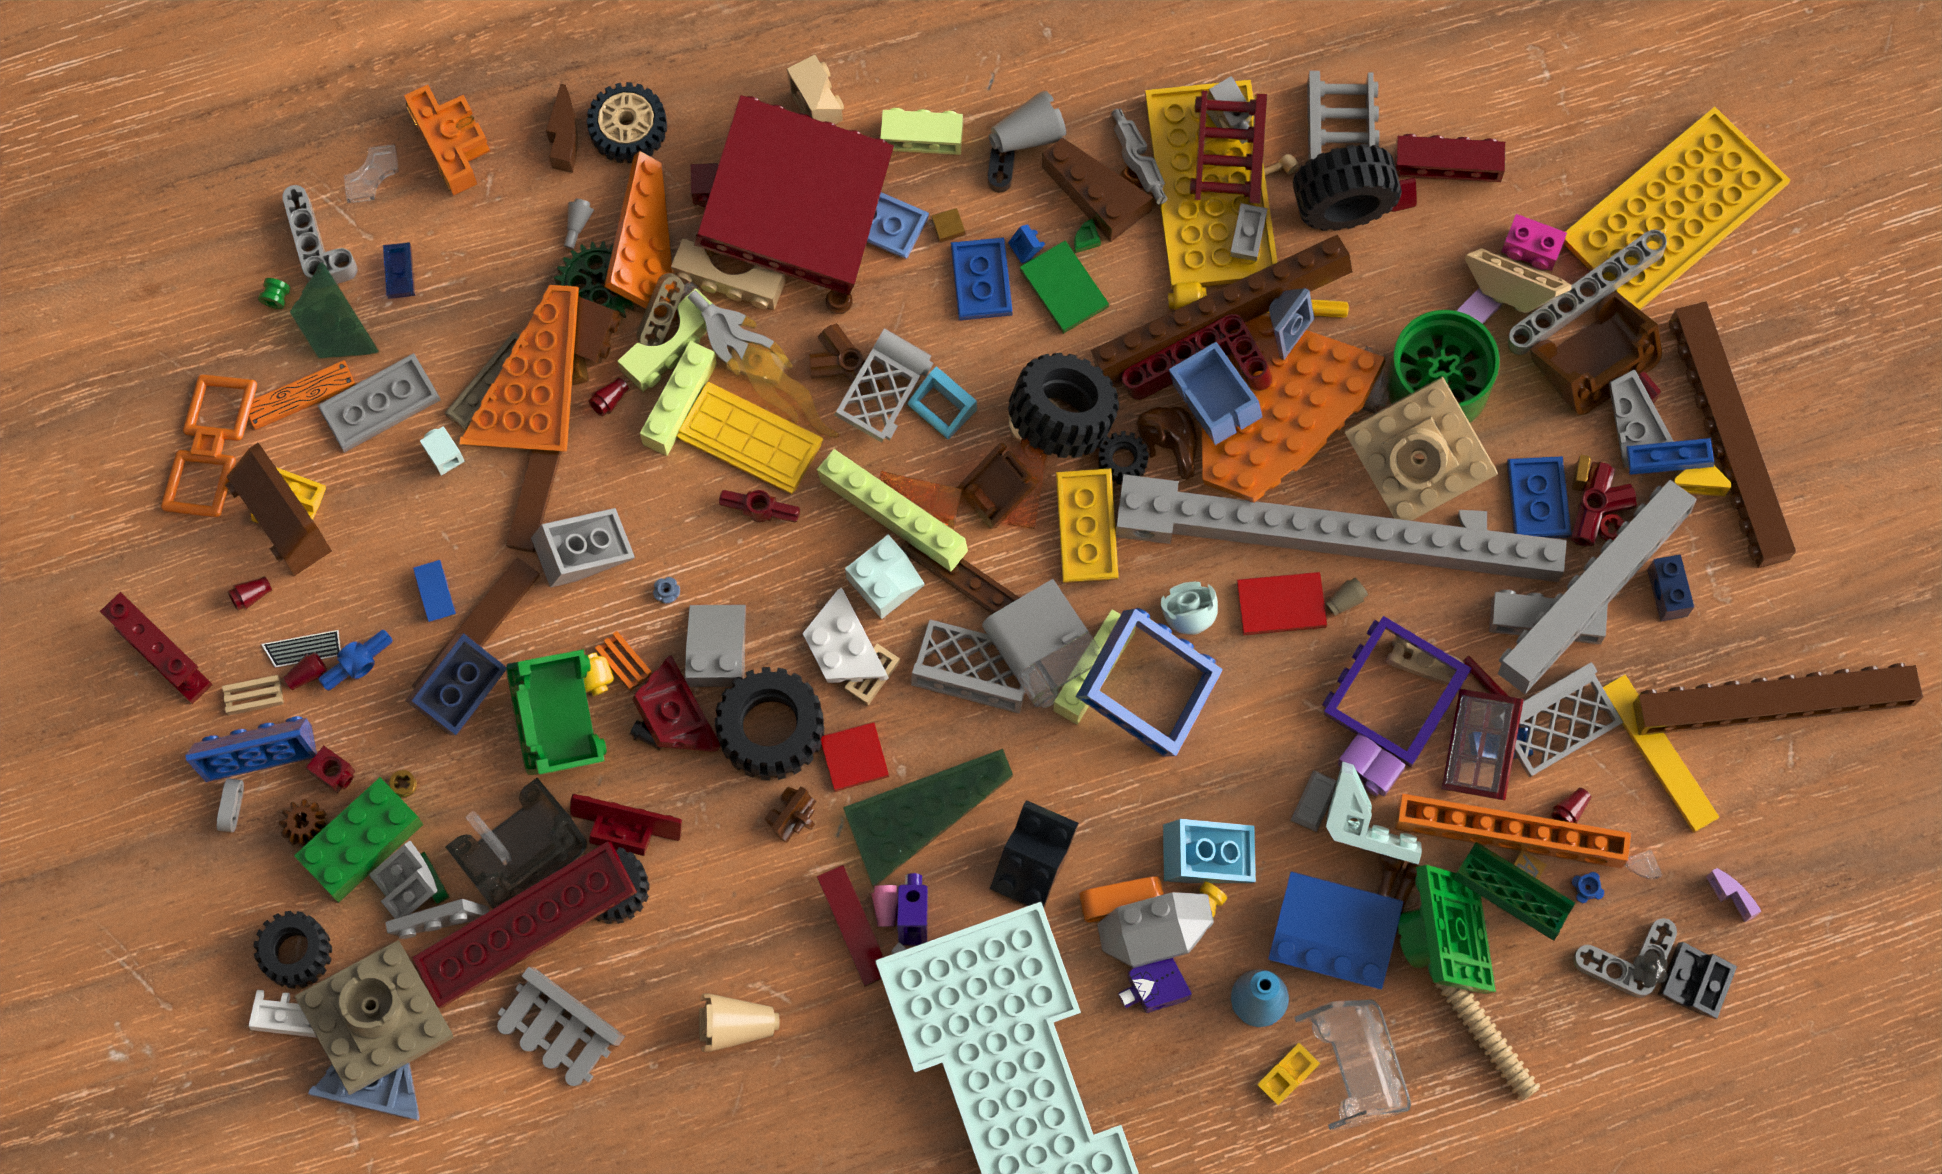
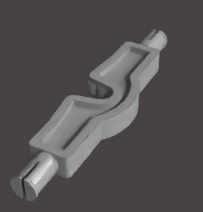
M1121 108L1113 110L1112 116L1116 121L1114 131L1123 147L1122 156L1125 163L1137 174L1144 190L1152 192L1157 204L1165 203L1167 196L1162 190L1165 182L1159 172L1155 159L1140 156L1145 153L1147 143L1139 133L1134 122L1126 120Z

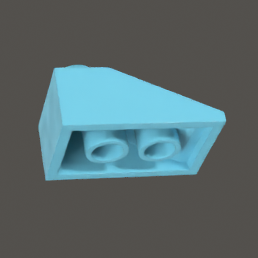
M1178 819L1163 824L1164 881L1180 883H1204V881L1209 883L1256 882L1254 826Z

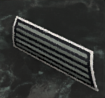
M339 630L261 644L275 667L297 664L306 654L311 655L313 652L317 653L321 659L335 657L341 651Z

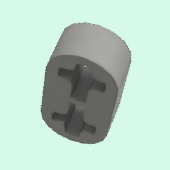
M227 778L225 781L217 816L218 831L233 833L236 829L244 792L243 780Z

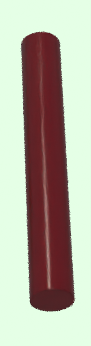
M1470 656L1463 660V663L1471 668L1470 673L1491 694L1509 696Z

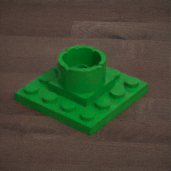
M1430 865L1416 867L1417 876L1415 883L1417 890L1420 892L1422 905L1419 909L1402 913L1398 924L1399 934L1402 936L1400 944L1407 961L1415 968L1428 967L1433 983L1482 994L1496 992L1481 896L1454 880L1453 878L1456 874L1454 872Z

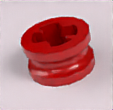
M1609 514L1603 517L1598 530L1602 539L1605 541L1609 539L1614 541L1618 536L1617 531L1614 530L1613 533H1609L1607 526L1611 522L1616 524L1615 529L1619 530L1624 523L1620 516Z

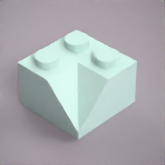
M889 534L845 568L846 579L881 619L925 585L907 555Z

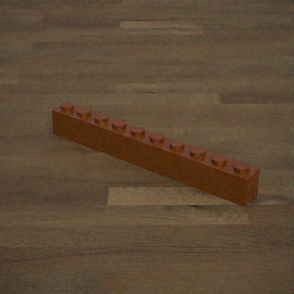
M1338 234L1090 350L1095 367L1098 366L1102 369L1103 375L1105 377L1108 376L1113 384L1122 381V375L1127 368L1227 315L1236 314L1243 319L1244 323L1269 312L1270 305L1274 299H1279L1286 290L1306 288L1311 292L1352 273L1350 254Z
M1707 301L1677 308L1669 320L1670 332L1673 336L1676 335L1679 343L1677 346L1678 354L1681 360H1685L1687 380L1690 385L1693 384L1696 405L1698 409H1702L1705 417L1704 428L1707 434H1711L1713 439L1712 448L1716 459H1720L1722 465L1721 473L1731 482L1730 490L1732 494H1730V500L1733 508L1738 510L1741 518L1739 520L1741 532L1743 535H1747L1749 555L1753 561H1756L1758 568L1788 561L1795 554L1796 549Z
M1897 663L1885 669L1869 666L1856 672H1851L1850 669H1841L1828 675H1823V672H1813L1807 674L1806 677L1796 678L1795 675H1785L1778 678V680L1768 681V678H1757L1752 680L1751 683L1740 684V681H1729L1724 683L1723 686L1713 687L1712 684H1701L1696 686V689L1685 690V687L1680 686L1671 688L1668 692L1657 693V690L1651 689L1641 692L1633 702L1640 736L1915 706L1923 698L1916 665L1906 666L1905 663Z

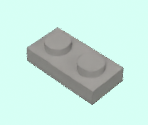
M1241 203L1230 253L1231 257L1257 262L1268 208Z

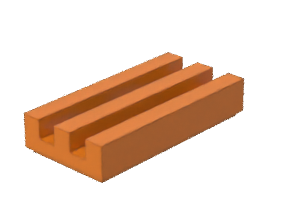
M615 631L612 637L606 638L603 644L595 647L597 653L607 659L609 667L630 692L652 675V671L618 631ZM615 642H618L621 645V647L627 652V654L632 658V660L644 672L643 674L639 675V673L634 669V667L628 662V660L614 645ZM609 648L635 678L633 682L626 677L605 652L606 649Z

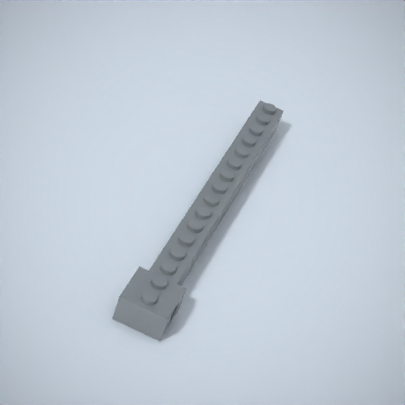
M1123 474L1116 537L1171 544L1172 534L1553 582H1559L1564 573L1567 540L1257 501L1253 503L1241 499L1177 492L1179 481Z

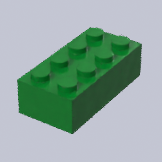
M379 777L294 856L339 903L424 824L410 807Z

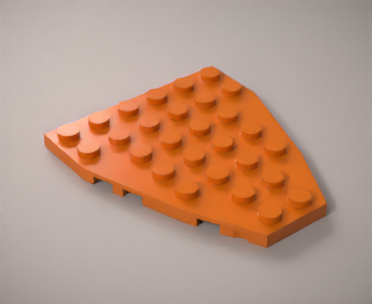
M1260 315L1245 322L1272 374V383L1268 388L1261 391L1252 389L1232 353L1226 355L1258 399L1262 418L1242 430L1237 426L1235 428L1237 433L1216 445L1202 427V471L1204 485L1255 503L1264 496L1267 490L1279 485L1281 478L1292 470L1296 472L1303 467L1327 443L1326 439L1336 429L1339 431L1345 425L1344 421L1354 412L1358 413L1363 408L1386 363L1385 357L1306 330L1285 360L1279 358L1271 318ZM1239 329L1232 330L1229 334L1236 333ZM1246 350L1241 355L1248 354L1251 350ZM1258 371L1254 373L1253 376H1258L1263 371Z

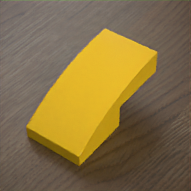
M1298 1043L1257 1085L1277 1105H1280L1321 1063L1301 1043Z

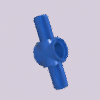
M381 630L363 645L356 641L349 643L338 653L337 660L339 663L319 678V682L325 690L330 691L348 676L352 679H359L365 676L374 667L375 661L373 657L393 642L392 638L385 630Z

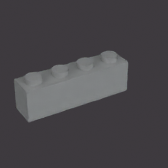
M1512 590L1495 592L1491 600L1489 632L1520 636L1524 630L1530 631L1534 627L1533 623L1542 611L1547 613L1552 608L1550 604L1554 598H1546L1540 593L1519 595ZM1608 604L1574 642L1601 645L1606 637Z

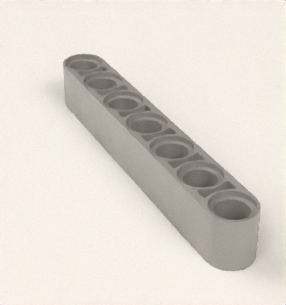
M1659 230L1647 231L1572 284L1571 290L1544 304L1520 321L1510 330L1508 338L1509 349L1517 355L1528 353L1538 342L1548 339L1600 302V300L1655 263L1663 256L1667 244L1665 234ZM1650 241L1657 242L1660 248L1652 250L1647 247L1646 243ZM1634 257L1638 264L1628 265L1624 259ZM1610 272L1615 275L1616 279L1607 281L1602 275ZM1589 288L1594 292V295L1590 297L1583 296L1580 290ZM1560 304H1568L1572 310L1564 313L1559 310L1558 306ZM1545 319L1550 323V326L1540 328L1537 326L1536 321ZM1524 335L1528 341L1524 344H1519L1515 342L1514 337Z

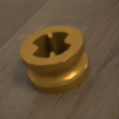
M398 770L390 777V788L399 797H409L416 791V779L409 771ZM408 778L410 779V781H407L409 784L407 789L403 787L396 788L399 786L397 783L399 779L404 781Z

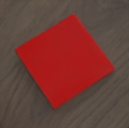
M874 722L822 736L821 744L835 792L889 777Z

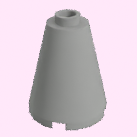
M1047 91L1039 92L991 128V134H989V141L992 147L1000 152H1008L1054 144L1061 138H1064L1063 136L1066 135L1065 123L1059 108L1054 109L1050 102L1054 101L1053 97Z

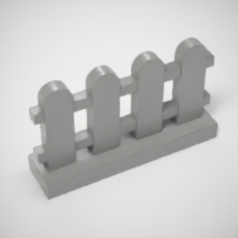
M528 967L522 975L527 980V983L525 985L519 983L515 988L519 994L507 1010L501 1008L498 1012L502 1016L497 1024L498 1030L502 1034H512L516 1028L523 1032L524 1035L520 1039V1046L525 1051L532 1052L539 1045L547 1051L543 1056L545 1067L555 1069L561 1063L569 1067L565 1075V1080L569 1085L579 1086L584 1080L590 1082L594 1077L590 1072L603 1055L605 1058H608L611 1054V1051L607 1049L609 1045L619 1046L626 1036L536 968ZM542 993L550 997L547 1003L540 998ZM535 1004L542 1010L530 1027H528L522 1020ZM565 1009L573 1015L570 1020L562 1015ZM558 1021L564 1028L551 1044L544 1038ZM587 1027L596 1032L593 1037L584 1032ZM580 1038L587 1045L574 1062L567 1055Z

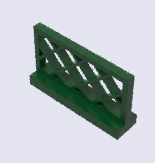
M1475 842L1453 878L1555 941L1575 905L1574 901L1478 842Z

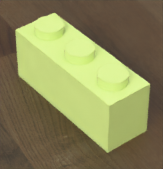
M900 108L883 110L880 139L894 145L893 151L961 155L963 114H957L954 111L934 113L924 109L917 111H904Z

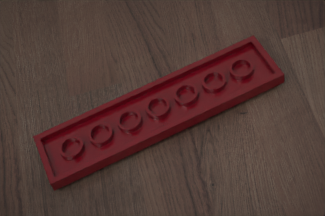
M607 841L412 958L436 1006L443 1008L636 894L637 891L612 843Z

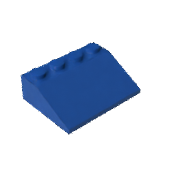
M296 716L286 719V722L281 724L264 723L259 725L258 729L250 731L238 729L230 732L228 736L219 737L213 735L204 737L202 742L194 743L185 756L186 761L203 780L210 782L314 758L317 751L312 725L307 718Z
M1291 871L1268 960L1382 990L1404 901Z

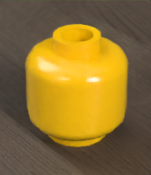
M1198 281L1176 283L1173 293H1168L1169 309L1177 310L1207 296L1206 287H1202Z
M597 653L588 655L591 670L587 672L586 678H583L586 693L591 692L593 697L607 692V685L611 684L614 679L607 659L603 656H598Z

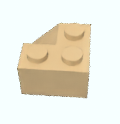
M813 55L787 68L790 94L802 113L822 122L828 121L837 124L843 121L842 110L844 105L838 95L834 96L830 90L832 86L828 77L831 75L825 62L820 63L816 55Z

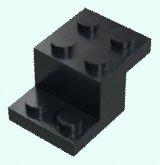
M1026 800L1016 827L1004 846L990 890L1027 906L1041 902L1044 909L1052 886L1065 863L1079 823Z

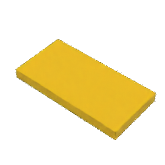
M1111 468L1056 472L1063 583L1119 579Z

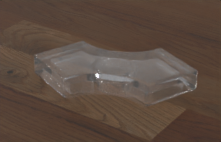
M395 144L369 147L364 164L355 172L344 175L347 203L375 200L378 185L386 177L399 172Z

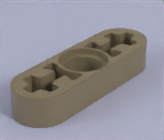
M666 273L657 281L636 335L638 342L642 345L658 346L662 345L684 292L682 280L673 273ZM673 282L676 288L670 289L668 292L665 286L666 284L671 285ZM666 296L671 300L670 302L665 300ZM659 305H665L667 307L666 315L662 318H655V308ZM650 321H653L657 325L653 326L650 323ZM653 331L656 337L654 339L650 338L648 341L645 335L651 334Z

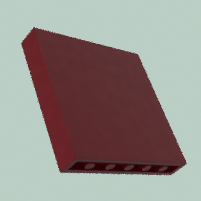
M740 95L694 246L850 296L856 282L894 145L880 138L874 139L864 136L856 130H846L837 127L832 122H822L813 119L804 113L788 111L780 105H770L759 101L755 97Z

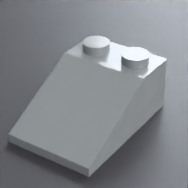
M616 508L542 524L531 537L550 588L579 581L635 558Z
M690 605L685 678L689 687H733L732 681L737 677L741 680L744 679L745 605Z

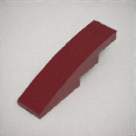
M841 865L817 876L864 987L881 980L875 961L884 957L844 866Z

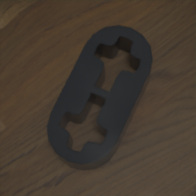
M992 147L988 170V185L995 192H1005L1012 184L1015 151L1006 152L1004 163H1000L999 154L1001 152ZM998 171H1003L1002 183H997Z

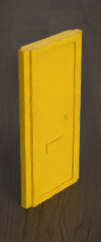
M710 382L704 386L676 435L678 439L791 495L797 489L823 442L822 437Z

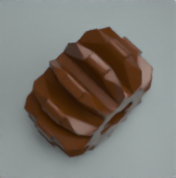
M302 799L300 807L295 802H291L290 805L293 810L290 812L282 810V814L287 819L279 821L280 827L284 828L281 832L283 838H289L288 843L292 846L299 843L301 848L308 841L312 840L322 828L329 824L327 820H324L327 815L325 810H319L317 802L309 805L306 799ZM302 820L304 822H306V820L309 822L306 827H304L303 825H301L300 827L299 823Z

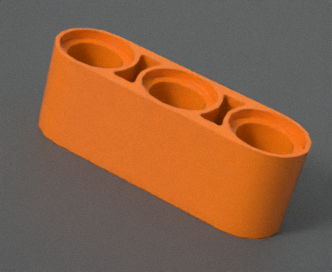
M1152 876L1087 889L1079 893L1084 921L1090 923L1101 921L1117 907L1164 895L1160 877Z

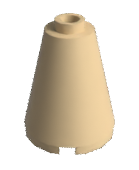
M709 993L701 995L700 1001H706L705 1008H699L700 1041H706V1045L701 1047L703 1052H712L771 1037L774 1034V1030H779V1013H774L773 1007Z

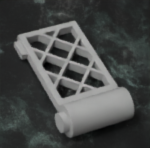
M884 328L834 415L881 443L884 438L890 441L898 425L894 424L896 417L920 375L926 377L933 365V362L929 361L932 355ZM874 359L884 366L885 373L873 375L870 367L871 361ZM902 375L911 382L907 387L897 389L893 377ZM888 378L891 390L879 392L875 380ZM870 382L873 394L861 396L858 384ZM893 395L897 405L896 408L885 410L881 398ZM876 399L879 411L867 413L863 401ZM858 403L861 415L852 416L843 410L847 404ZM882 417L885 426L882 432L871 427L870 418Z

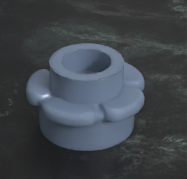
M660 578L654 584L655 590H653V595L656 600L662 603H672L680 595V586L677 585V581L674 578ZM669 588V591L664 592V589Z

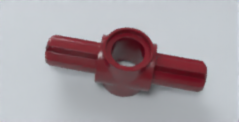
M722 490L719 497V505L741 510L744 516H749L755 522L771 521L772 518L795 523L800 516V508L798 506L776 502V497L769 496L763 490L748 491L747 495ZM758 502L766 504L763 510L752 508Z

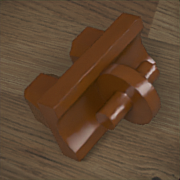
M801 786L798 790L787 787L781 795V801L787 805L782 813L776 809L770 810L765 817V821L777 836L787 843L794 832L799 834L803 827L810 830L813 829L815 823L810 817L815 812L812 807L816 801L808 794V790Z

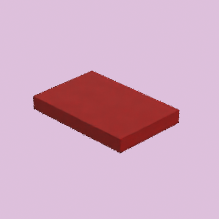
M1320 572L1237 580L1243 636L1327 627Z

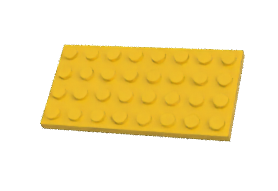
M1251 80L1235 81L1247 102H1250V99H1254ZM1219 83L1145 90L1153 158L1165 182L1162 190L1167 196V201L1160 204L1171 290H1173L1176 283L1198 281L1202 287L1232 284L1278 262L1264 166L1262 169L1260 204L1248 203V197H1244L1243 194L1201 192V200H1194L1195 195L1190 194V179L1196 178L1200 113H1195L1196 96H1201L1202 90L1208 91ZM1206 113L1205 127H1217ZM1252 116L1248 123L1250 127H1253L1254 116ZM1204 139V154L1246 156V154H1251L1252 143L1246 142L1241 144L1236 139ZM1203 165L1202 181L1244 184L1245 181L1250 180V170H1245V167ZM1241 203L1268 208L1257 262L1230 256Z
M1713 107L1565 231L1567 235L1563 244L1592 271L1647 231L1659 230L1664 233L1667 244L1663 256L1615 290L1641 310L1789 184L1790 179L1716 107ZM1650 241L1646 243L1647 247L1652 250L1660 248L1657 242ZM1634 257L1624 259L1628 265L1638 264ZM1610 272L1602 275L1607 281L1616 279L1615 275Z

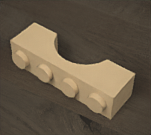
M682 238L671 269L672 273L678 276L683 284L690 285L692 283L701 286L703 290L710 293H716L717 291L726 294L728 298L735 301H741L742 299L751 302L757 308L775 310L786 282L784 274L759 266H755L750 271L739 275L725 274L716 269L711 263L709 250L694 246L695 242Z

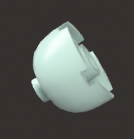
M1186 582L1174 586L1169 590L1170 595L1166 599L1164 596L1161 598V609L1166 622L1173 630L1182 634L1195 635L1203 632L1213 624L1218 614V600L1215 590L1210 585H1208V588L1202 587L1200 582Z

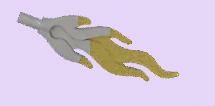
M696 290L688 296V299L702 312L701 316L706 323L712 349L732 369L736 376L740 375V370L737 362L728 352L727 346L737 352L743 362L750 383L764 400L789 414L794 424H798L799 419L795 409L775 392V388L780 389L796 400L813 428L821 434L834 438L839 437V433L827 427L820 420L808 389L788 377L775 364L770 353L775 354L786 368L792 369V364L783 350L766 336L740 327L746 326L755 329L757 324L754 320L739 312L719 308L714 304L710 305Z

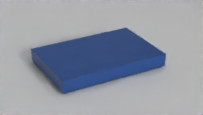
M1004 237L951 242L959 321L1012 316L1013 310Z
M1563 456L1508 459L1506 463L1514 534L1545 538H1570L1571 525Z

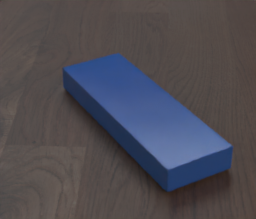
M1711 438L1626 446L1629 475L1714 467Z

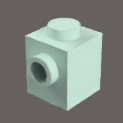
M444 426L440 429L429 431L420 440L425 452L441 476L465 462L460 450Z

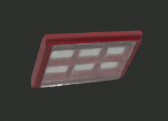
M1459 689L1441 789L1505 801L1524 699Z

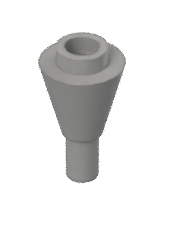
M576 198L574 202H568V233L564 242V247L574 249L578 234L581 233L594 212L588 201Z

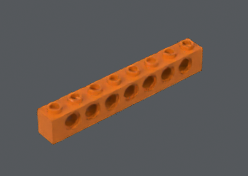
M1403 793L1398 802L1395 829L1472 843L1478 842L1483 845L1518 851L1523 850L1529 853L1622 868L1628 861L1631 833Z

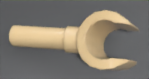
M1287 154L1275 165L1265 168L1264 173L1268 175L1283 168L1287 174H1291L1298 169V162L1292 155Z

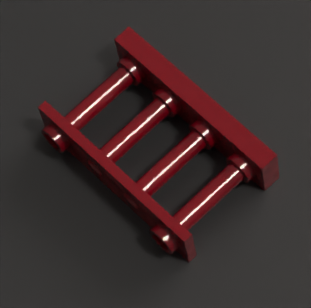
M1202 90L1201 96H1196L1195 113H1200L1196 178L1190 179V194L1195 195L1194 200H1201V192L1243 194L1244 197H1248V203L1260 204L1267 94L1256 93L1255 99H1250V102L1207 100L1208 91ZM1206 111L1249 113V116H1254L1253 127H1248V129L1205 127ZM1204 139L1247 140V143H1252L1251 154H1246V156L1204 154ZM1203 165L1245 167V170H1250V180L1245 181L1244 184L1202 181Z
M121 592L100 610V613L115 626L114 629L191 704L196 702L213 685L198 670L199 667Z

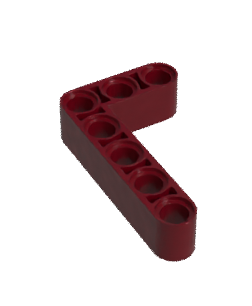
M1230 314L1127 368L1122 375V381L1133 399L1141 400L1173 384L1169 369L1184 361L1181 359L1183 356L1190 355L1189 357L1206 348L1205 346L1210 342H1217L1225 355L1232 353L1252 389L1261 391L1268 388L1272 383V374L1243 319L1236 314ZM1239 329L1236 333L1229 334L1232 330ZM1251 350L1248 354L1241 355L1244 351ZM1160 368H1166L1162 372H1157ZM1263 371L1260 375L1253 376L1254 373ZM1142 380L1138 385H1133L1134 382Z

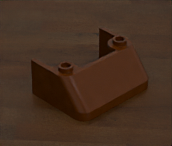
M256 443L250 447L226 476L229 482L225 486L234 498L237 496L241 497L274 546L269 549L278 562L284 559L294 576H296L332 552V550L261 445Z

